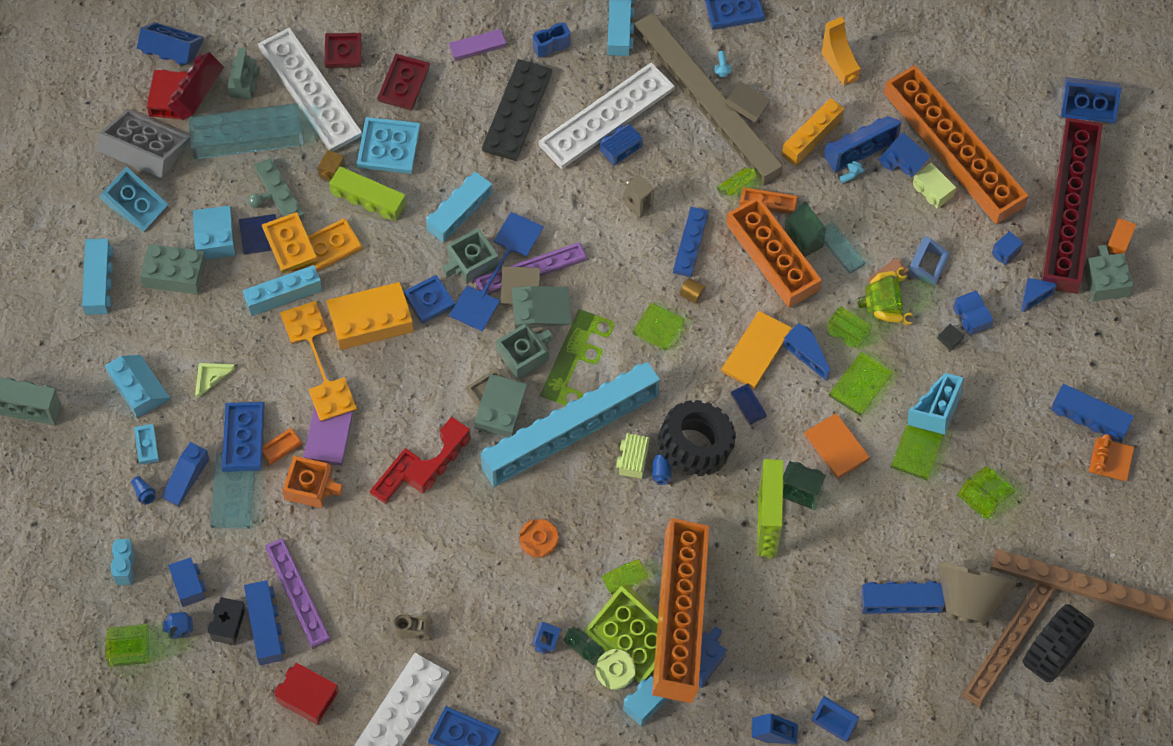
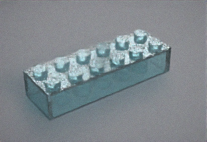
M298 103L188 117L194 160L304 146Z

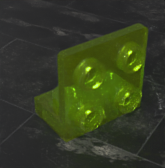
M985 466L966 480L957 496L985 520H988L998 505L1014 494L1015 489L1008 482L1000 478L994 470Z

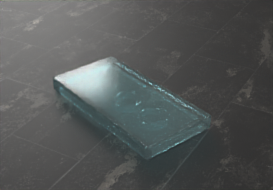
M216 453L210 527L250 529L255 471L222 472L223 453Z

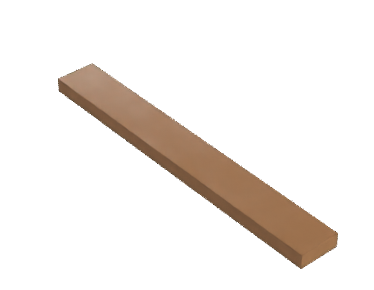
M1039 583L1034 584L962 697L980 707L1056 588Z

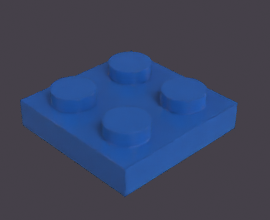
M437 274L403 291L404 296L422 324L455 306L453 299Z

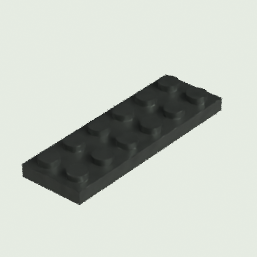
M520 59L517 60L483 143V152L517 161L551 77L552 68Z

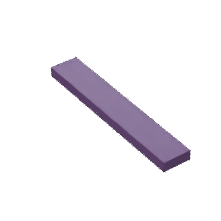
M579 242L509 267L540 268V276L584 262L587 260V257ZM502 269L498 271L487 290V294L501 290ZM493 272L475 278L479 291L484 289Z
M281 538L265 545V549L312 649L331 641L284 539Z

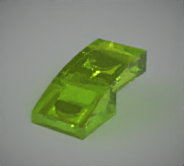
M640 559L615 568L601 577L609 593L614 594L620 586H633L647 578L648 575Z

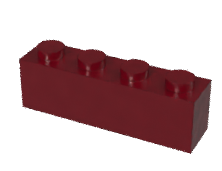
M210 52L205 55L200 54L195 58L194 66L187 70L186 78L179 82L178 90L174 91L170 96L171 100L167 106L182 121L194 115L224 69V66Z

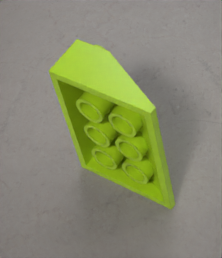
M620 586L584 632L605 651L618 649L627 652L634 659L636 665V675L634 678L639 683L644 679L647 680L654 674L659 613L630 586Z

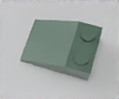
M525 286L512 288L515 329L527 323L531 328L572 325L568 287Z
M490 374L479 405L474 429L504 437L513 436L527 384Z

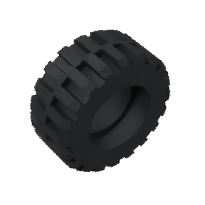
M689 400L685 401L684 404L679 403L668 412L658 434L659 449L663 450L661 454L664 459L669 460L668 463L672 467L675 466L677 471L681 473L684 471L690 476H693V474H697V476H704L705 473L707 475L714 474L715 471H719L726 464L735 446L736 432L732 421L729 422L730 418L726 413L723 414L721 412L722 409L719 407H713L712 403H702L701 400H695V402ZM695 430L704 434L711 442V446L703 447L691 443L686 439L682 431Z
M1065 604L1051 618L1030 646V649L1023 658L1024 666L1045 682H1053L1089 637L1094 628L1093 621L1071 604Z

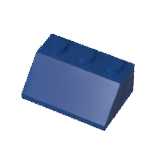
M153 22L140 28L137 49L142 50L147 55H159L160 59H172L177 64L186 65L194 60L204 37Z
M1065 77L1061 117L1116 124L1122 89L1120 83Z

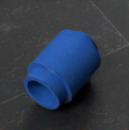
M662 454L655 456L652 465V480L658 485H665L672 478V466L668 463V459H664Z

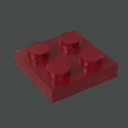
M325 33V68L361 67V33Z

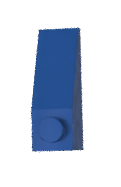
M798 323L784 337L783 347L827 381L830 368L810 328Z
M192 442L188 444L180 456L161 496L163 499L179 507L210 460L206 449Z

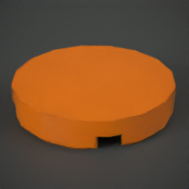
M534 519L522 527L519 541L525 553L532 557L541 558L548 556L556 549L559 536L557 528L551 522L545 519Z

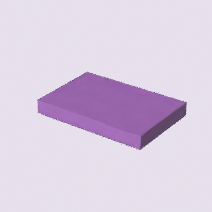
M314 406L303 458L342 466L353 411L320 422Z

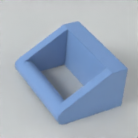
M924 236L912 260L908 275L936 285L950 253L931 238ZM927 251L941 256L932 275L920 267Z

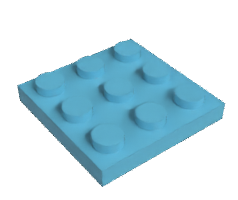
M366 117L357 168L412 174L420 123Z

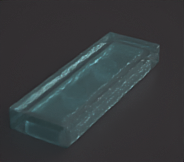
M833 222L817 230V235L849 274L865 265V261Z

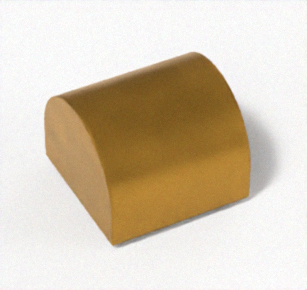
M688 278L681 288L680 296L696 304L706 290V286Z

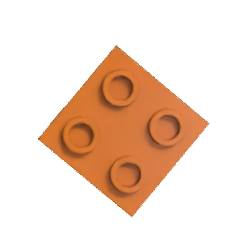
M1107 434L1101 438L1096 437L1088 472L1127 482L1134 447L1113 442L1110 439L1111 436Z

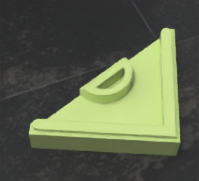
M199 363L195 392L196 398L201 397L233 372L235 365Z

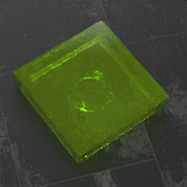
M651 302L634 328L633 335L666 351L684 323V318Z

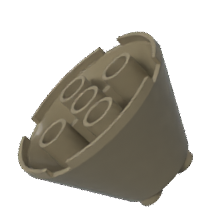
M938 561L937 566L946 608V617L956 620L958 618L959 621L973 622L975 625L985 627L986 622L1017 583V581Z

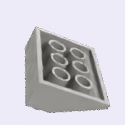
M126 109L99 132L97 151L150 173L155 177L162 178L172 169L190 141L191 136Z

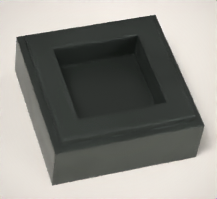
M949 324L938 335L937 339L952 350L964 339L965 335Z

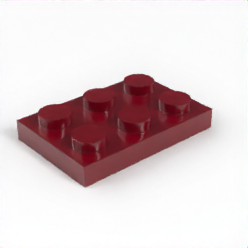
M395 53L377 97L378 102L412 111L429 71L430 63Z

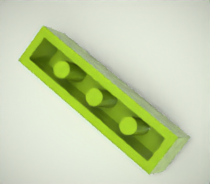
M339 166L329 183L330 192L335 197H342L353 205L358 204L364 207L369 212L381 214L385 219L396 221L406 205L405 194Z

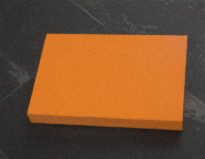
M837 413L804 432L808 441L837 479L870 459Z

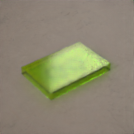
M860 352L830 391L829 397L861 416L892 376L893 371Z
M907 421L890 468L927 481L944 434L910 426Z

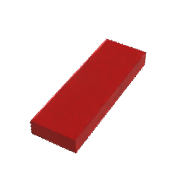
M404 448L369 491L370 494L386 504L404 482L403 473L415 459L421 460V458Z

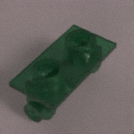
M579 627L569 628L563 641L594 666L597 658L605 652L602 650L603 647L593 639L590 642H586L589 636L581 631Z

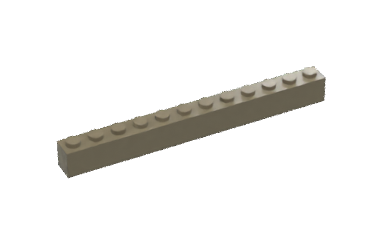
M651 13L636 22L634 30L636 36L759 182L764 186L779 177L782 172V162L780 159L774 157L769 146L764 145L758 133L753 132L749 127L747 120L742 119L736 110L725 104L726 96L718 91L712 80L707 78L705 71L695 64L694 58L685 52L683 45L674 39L672 32L663 26L661 19L656 18Z

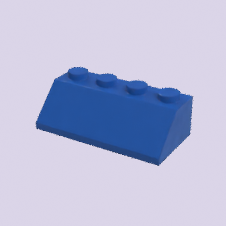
M890 116L882 119L878 118L872 124L862 126L856 132L846 134L842 139L827 144L824 158L836 173L848 167V163L858 162L890 146L899 136L901 121Z

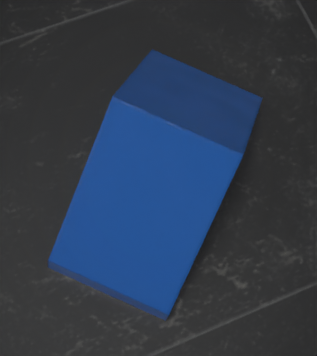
M1028 278L1024 289L1021 310L1025 312L1054 295L1057 285L1053 282Z

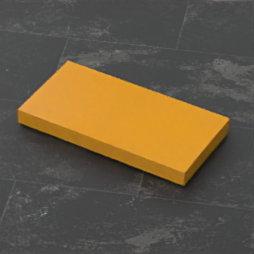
M346 218L308 235L317 256V261L290 272L293 273L313 265L316 271H319L362 250L363 247Z
M758 311L722 367L721 372L755 389L782 347L784 337L792 328Z

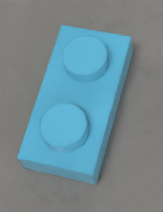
M154 425L134 427L139 464L159 462Z

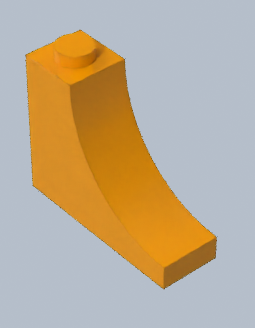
M841 16L826 23L821 54L844 86L848 83L852 84L859 79L861 68L849 47L845 31V20Z

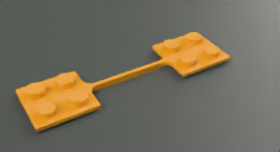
M316 301L280 312L291 344L302 340L309 341L324 382L321 385L308 389L320 422L357 410L345 377L334 381L327 380L312 339L317 335L326 333L327 329Z

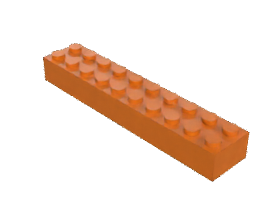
M916 65L886 82L884 95L996 225L1026 206L1029 195Z
M671 518L665 530L652 689L653 696L692 703L699 689L709 538L708 525Z

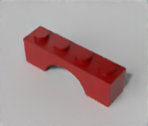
M452 416L440 429V439L444 444L440 454L430 460L415 459L403 473L404 481L422 494L427 489L430 490L438 475L441 476L446 471L448 463L454 461L459 454V450L462 447H466L471 440L470 429Z

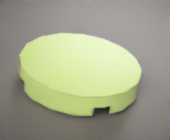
M618 649L606 651L597 661V678L603 686L611 690L626 688L632 683L636 675L634 659L625 651Z

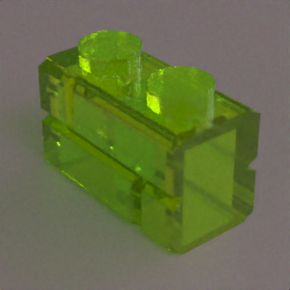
M839 306L827 324V330L833 337H840L847 346L857 349L868 338L872 329V325L842 306Z

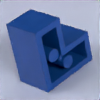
M902 132L878 160L883 167L891 172L899 166L905 174L913 177L930 158V155Z

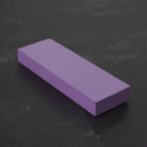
M501 29L451 42L449 47L454 61L506 47V42Z

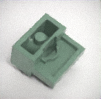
M239 47L237 57L233 58L228 83L230 97L251 99L252 93L256 92L255 77L259 76V66L256 65L255 59L247 55L246 48Z

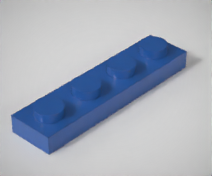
M690 207L673 274L686 277L692 276L709 210Z

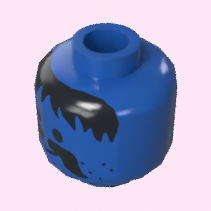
M186 612L169 613L167 620L163 621L164 633L167 632L171 639L187 638L190 632H193L192 617L188 616Z

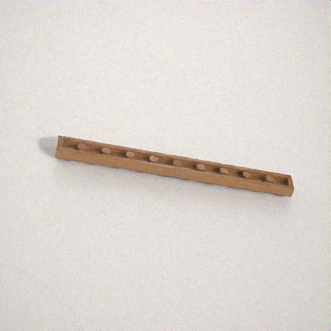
M996 549L991 565L992 570L1173 623V600Z

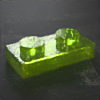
M744 167L716 188L721 194L733 195L737 192L738 188L749 184L752 181L751 179L757 175L754 169Z

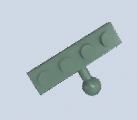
M269 158L254 164V169L268 192L261 195L257 193L251 194L248 198L249 205L253 208H259L263 201L272 198L282 217L297 212L300 219L304 218L303 211L272 159Z

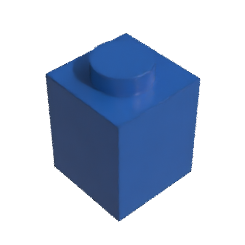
M1009 231L994 244L992 254L997 261L1006 265L1021 252L1023 242Z

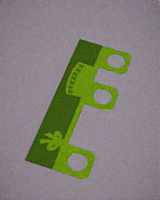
M581 309L578 310L540 393V397L565 406L568 404L565 399L568 393H575L578 399L583 397L582 392L567 387V384L578 360L591 364L598 363L602 349L586 342L591 332L603 337L610 336L614 327L613 321ZM600 322H606L609 324V330L602 333L597 329V325ZM588 349H594L597 351V357L592 360L587 359L585 352Z

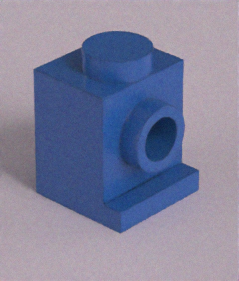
M546 622L538 623L531 646H534L535 651L540 654L546 655V652H553L561 629ZM542 636L546 638V643L541 642Z

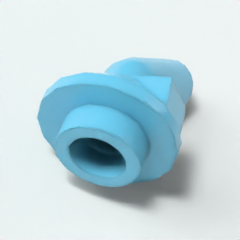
M719 51L720 65H715L714 73H717L719 77H727L728 74L732 73V66L727 64L725 51Z
M855 161L852 164L848 163L847 166L850 173L840 176V180L842 183H845L864 173L863 165Z

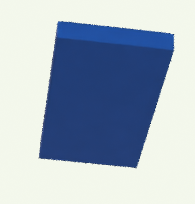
M264 402L225 403L222 472L262 471Z

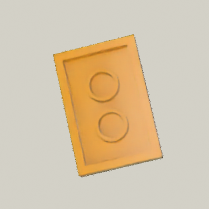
M297 212L262 224L263 231L282 274L317 261V256Z

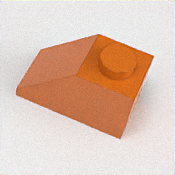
M1118 218L1107 246L1109 255L1126 252L1136 224Z

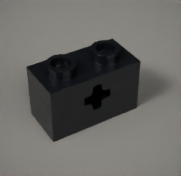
M220 597L219 603H216L214 606L213 622L210 621L208 626V633L212 641L235 646L246 610L244 602Z

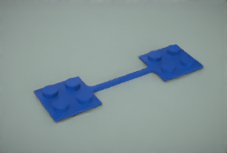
M510 212L493 242L506 248L501 261L483 290L479 291L470 286L465 287L449 317L483 332L500 303V300L487 294L492 281L509 253L517 252L527 257L544 226Z

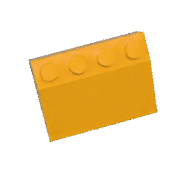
M400 282L326 300L340 350L414 332L412 318Z

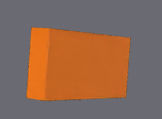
M289 428L263 445L262 455L269 465H272L301 446L302 441L293 429Z

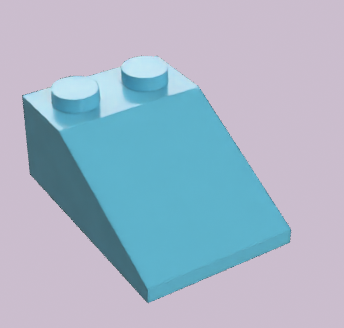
M127 166L99 196L112 210L143 232L168 205Z
M222 206L193 210L195 250L204 251L206 260L236 256L231 207Z

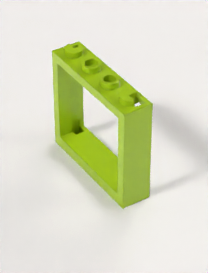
M763 459L758 492L757 556H765L767 559L777 557L782 529L783 460Z

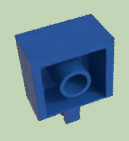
M717 626L709 634L706 632L702 633L699 686L703 688L726 657L727 649L721 646L718 641L722 630Z

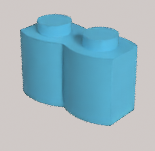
M115 539L112 545L114 559L111 563L113 578L117 585H131L134 580L132 566L135 561V551L130 539Z

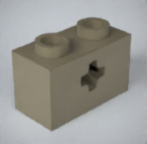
M638 174L635 178H630L625 184L624 204L641 218L653 208L654 188Z

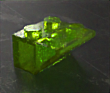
M148 624L107 629L105 657L109 667L150 663Z

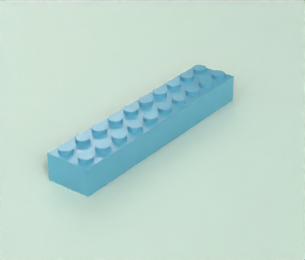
M648 362L636 365L628 373H621L615 380L603 383L597 390L585 393L577 401H570L566 407L552 411L546 418H540L533 425L519 429L515 435L503 438L495 446L485 448L480 453L482 471L493 488L658 397L659 377Z

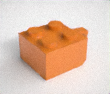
M293 456L282 491L284 500L323 508L325 498L330 495L341 496L343 488L342 484L335 483L334 479H332L333 470L330 464Z

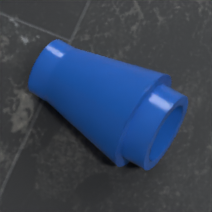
M136 476L132 479L131 484L134 487L138 501L145 505L152 503L156 499L155 489L145 482L141 476Z

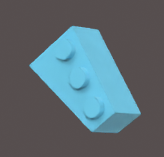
M944 373L930 387V391L925 396L923 395L914 407L908 410V425L945 435L963 393V377Z

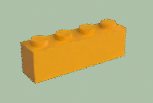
M830 98L783 144L782 156L797 166L843 120L845 108Z

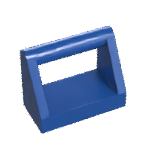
M823 696L812 718L813 723L844 742L848 741L859 720V716L826 696Z

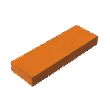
M743 187L740 206L759 196L769 211L795 215L798 196Z

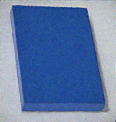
M704 0L712 30L765 21L760 0Z
M445 706L428 740V744L433 746H494L501 730Z

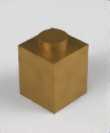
M327 150L318 165L319 177L325 181H331L339 166L345 167L344 156Z

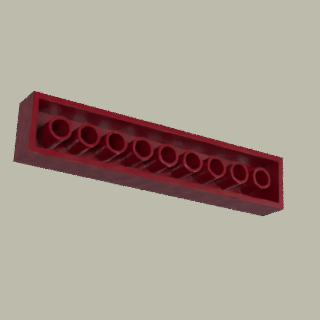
M1067 117L1062 131L1041 280L1055 283L1057 285L1055 290L1078 294L1082 281L1103 124Z

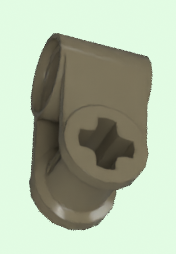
M400 614L394 619V632L401 638L427 641L431 638L429 631L433 619L424 615ZM401 623H405L408 625L404 629L398 627V625Z

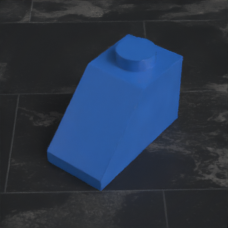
M772 713L752 718V738L765 743L797 744L798 724Z

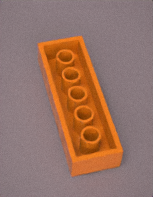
M759 196L727 213L726 225L788 308L820 291L821 278Z

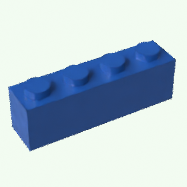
M1062 384L1051 407V410L1058 416H1065L1078 425L1090 428L1095 433L1110 435L1112 441L1121 443L1134 418L1133 415L1066 384Z
M268 580L246 584L244 589L259 666L283 661L282 654L286 653L284 642L279 641V635H282L280 623H276L275 619L279 614L277 605L272 603V598H275L273 586L269 587Z
M909 581L905 584H897V582H887L886 584L868 582L862 585V614L942 613L944 608L941 583L936 581H928L926 583Z

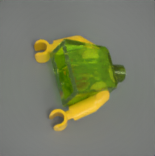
M900 267L897 272L887 271L878 273L870 281V284L865 286L866 296L857 298L859 308L867 307L868 311L874 314L876 318L886 322L900 323L902 321L906 326L911 325L913 322H907L905 317H912L913 315L911 313H906L904 316L901 315L904 311L899 281H905L907 275L901 276L899 273L905 272V269Z

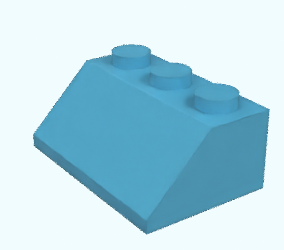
M141 355L120 356L105 365L109 378L136 418L170 400L169 395Z

